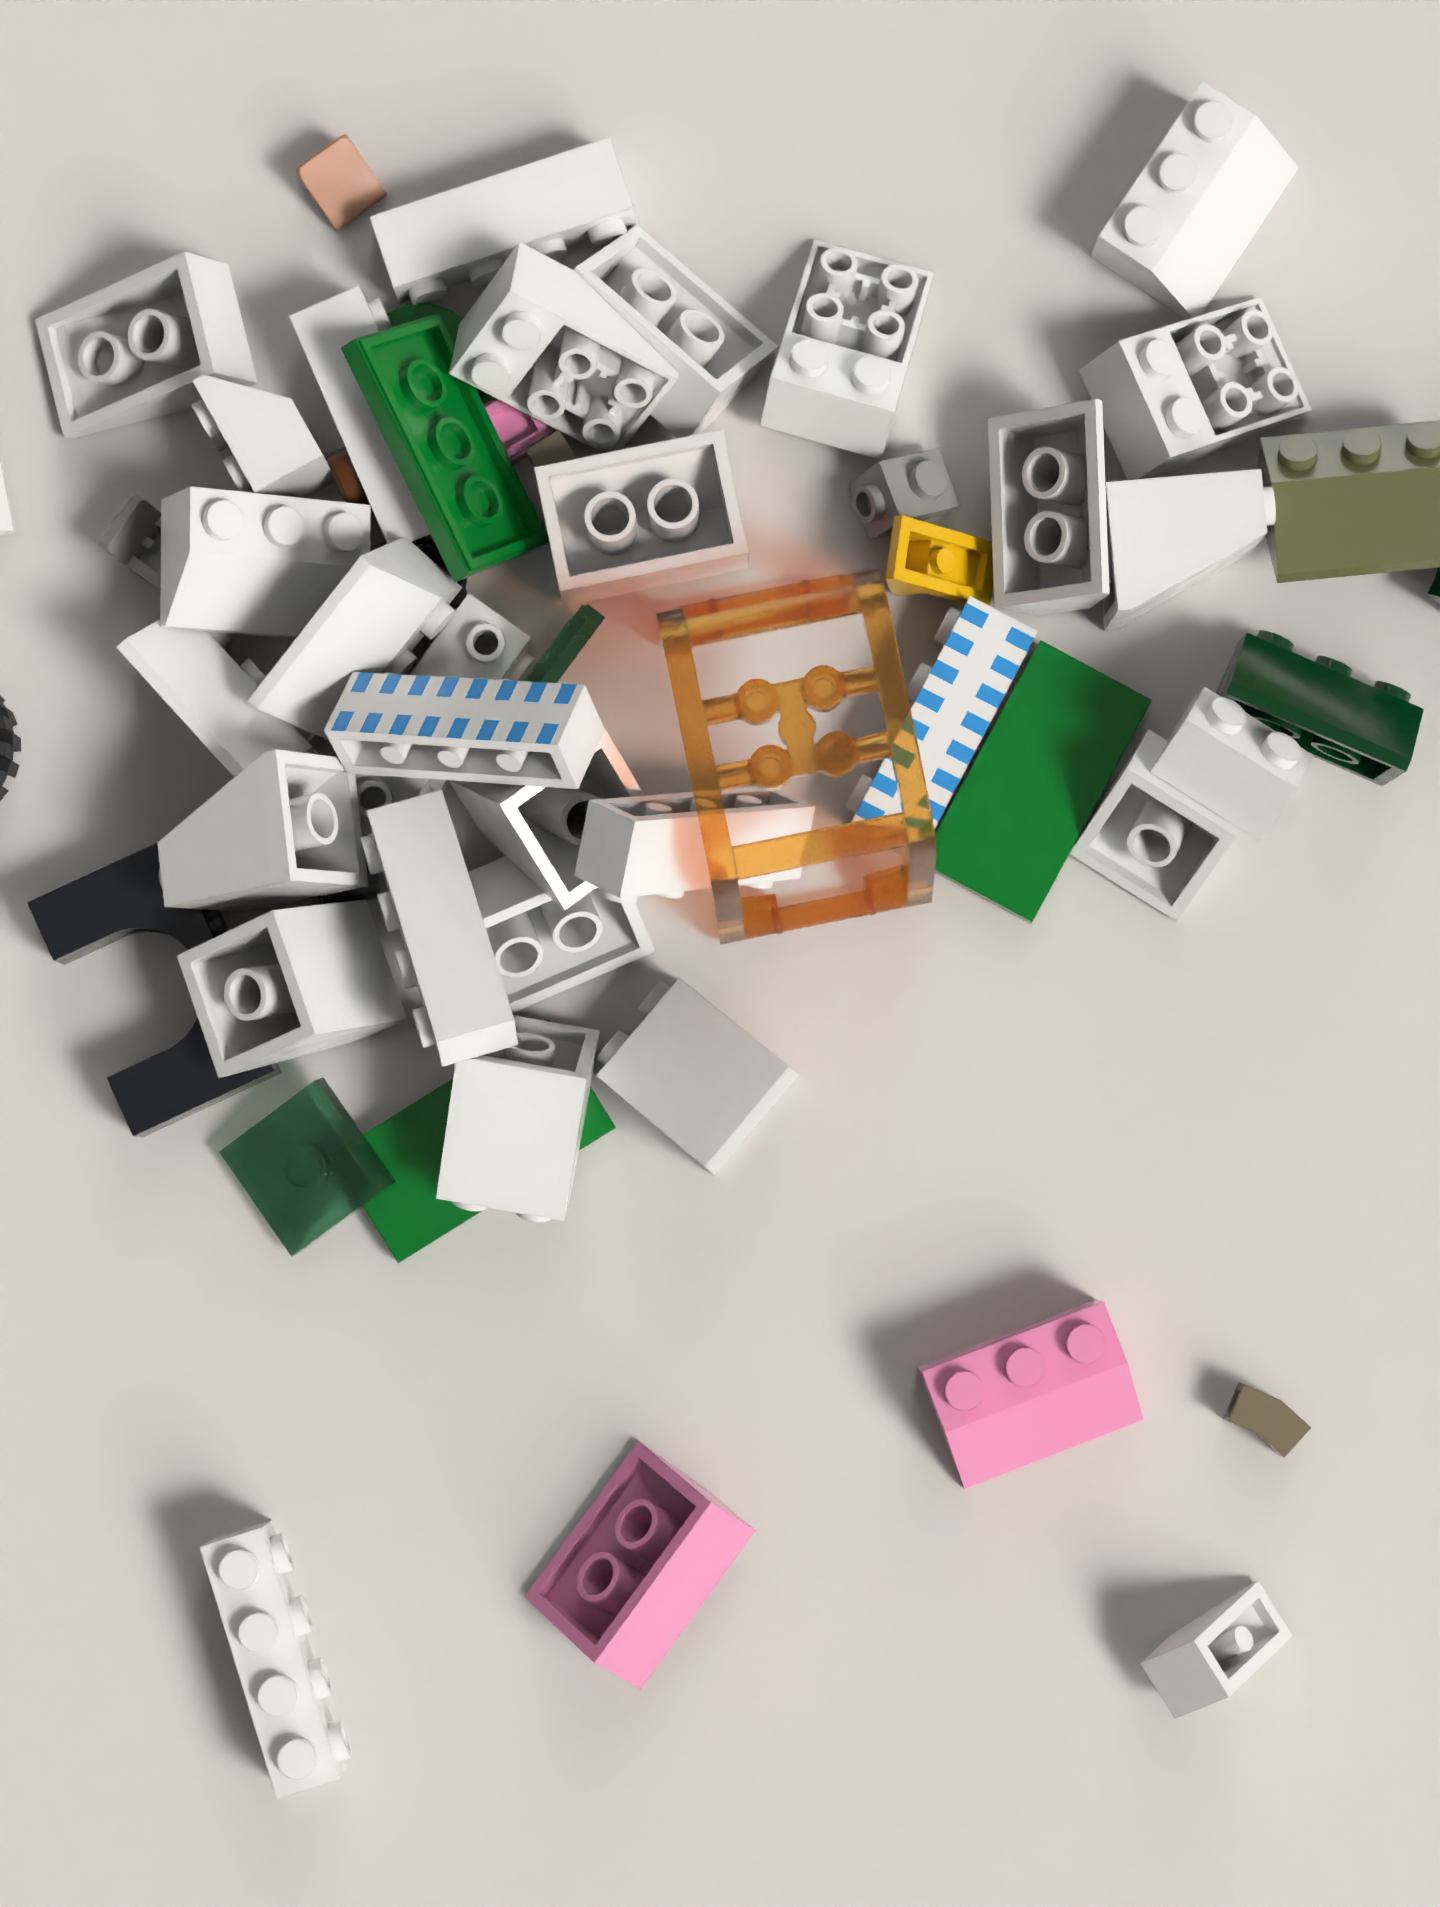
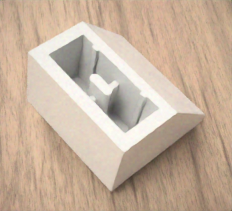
M204 374L192 380L202 399L191 405L218 451L221 452L228 447L231 449L233 454L222 461L239 491L306 498L336 481L327 461L291 398Z

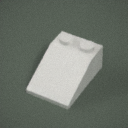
M184 251L35 319L63 438L74 439L192 409L191 404L202 399L192 380L203 374L247 387L258 383L229 265Z

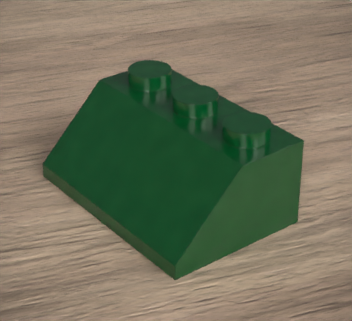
M1259 630L1257 636L1246 633L1238 641L1216 691L1217 695L1235 701L1250 716L1274 731L1292 737L1301 748L1314 755V757L1380 786L1387 784L1407 771L1412 760L1424 711L1423 708L1409 703L1411 698L1409 692L1383 681H1376L1372 687L1350 677L1353 670L1338 660L1326 656H1317L1316 660L1312 661L1292 652L1294 644L1291 641L1269 631Z

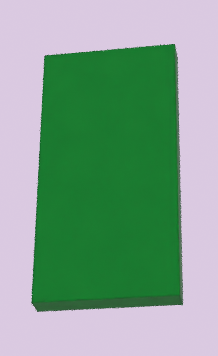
M437 313L355 338L341 347V350L455 583L536 551L550 542L476 388L449 374L455 345L440 314Z
M1040 640L919 864L1031 924L1152 700Z
M453 1079L331 1154L398 1263L482 1212L463 1210L456 1207L452 1201L436 1199ZM591 1086L579 1151L616 1129V1126Z

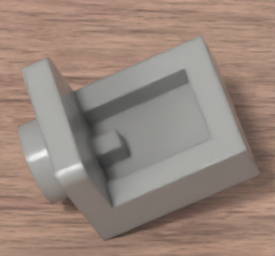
M939 448L879 461L849 482L854 512L861 521L869 540L879 539L890 533L893 527L894 516L904 515L924 521L948 515L961 506Z
M135 494L129 499L121 512L115 516L110 527L100 539L99 545L130 571L161 591V513L148 501Z

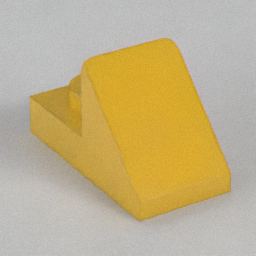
M904 515L894 516L885 577L891 594L900 596L926 593L966 604L969 597L972 596L990 606L993 587L992 541Z

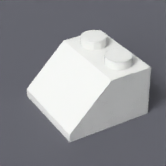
M1204 687L1187 706L1150 773L1260 841L1297 791L1314 755L1301 748L1292 737L1274 731L1247 714L1235 701L1220 697Z
M1149 729L1074 844L1070 855L1177 921L1234 842L1241 829L1150 773L1167 740Z

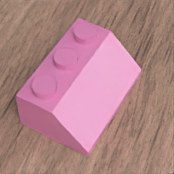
M1097 1299L918 1367L964 1489L1144 1420L1123 1349L1104 1301Z
M638 1441L525 1595V1598L591 1661L641 1689L756 1530L721 1500L648 1446Z

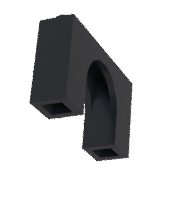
M157 843L27 902L53 961L64 965L122 938L138 933L166 934L178 940L189 950L229 931V928L220 910L164 907L163 890L159 881L160 863ZM197 1017L191 1030L177 1044L107 1077V1080L132 1135L135 1137H145L282 1072L278 1063L218 1078Z

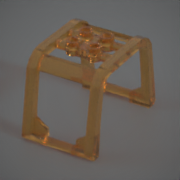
M862 569L653 611L659 645L664 649L700 826L720 945L772 934H782L787 931L866 915L873 916L876 913L932 902L937 854L933 818L894 626L879 570ZM861 614L872 666L838 672L831 666L820 665L811 669L804 678L774 684L764 679H751L745 682L738 689L737 693L702 700L691 648ZM878 692L885 726L884 732L852 738L847 733L834 731L824 735L818 743L814 744L813 738L816 732V722L807 711L808 707L816 712H829L834 710L844 698ZM779 713L778 736L787 750L777 745H765L758 748L750 759L715 765L707 726L740 719L750 725H764ZM891 758L902 812L731 846L721 797L722 791L756 785L765 791H776L783 788L789 779L823 773L831 778H841L848 775L855 768L856 764ZM904 847L902 865L863 876L864 890L782 907H778L776 894L740 897L738 880Z

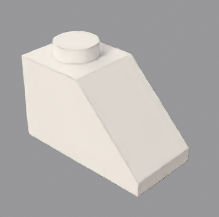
M1257 1581L1172 1633L1140 1664L1172 1716L1176 1719L1229 1698L1293 1635L1263 1587Z

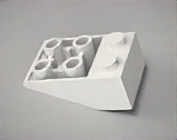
M814 239L770 377L760 426L882 460L935 273Z
M521 242L517 244L459 324L449 371L450 375L602 453L622 450L679 378V372L576 271Z
M1262 297L1119 340L1079 370L1091 399L1102 400L1103 426L1127 480L1152 478L1176 470L1312 411Z

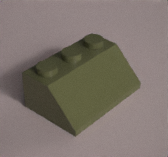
M1440 420L1260 438L1257 469H1261L1263 487L1271 486L1275 496L1276 520L1274 525L1267 526L1266 539L1277 583L1440 567Z

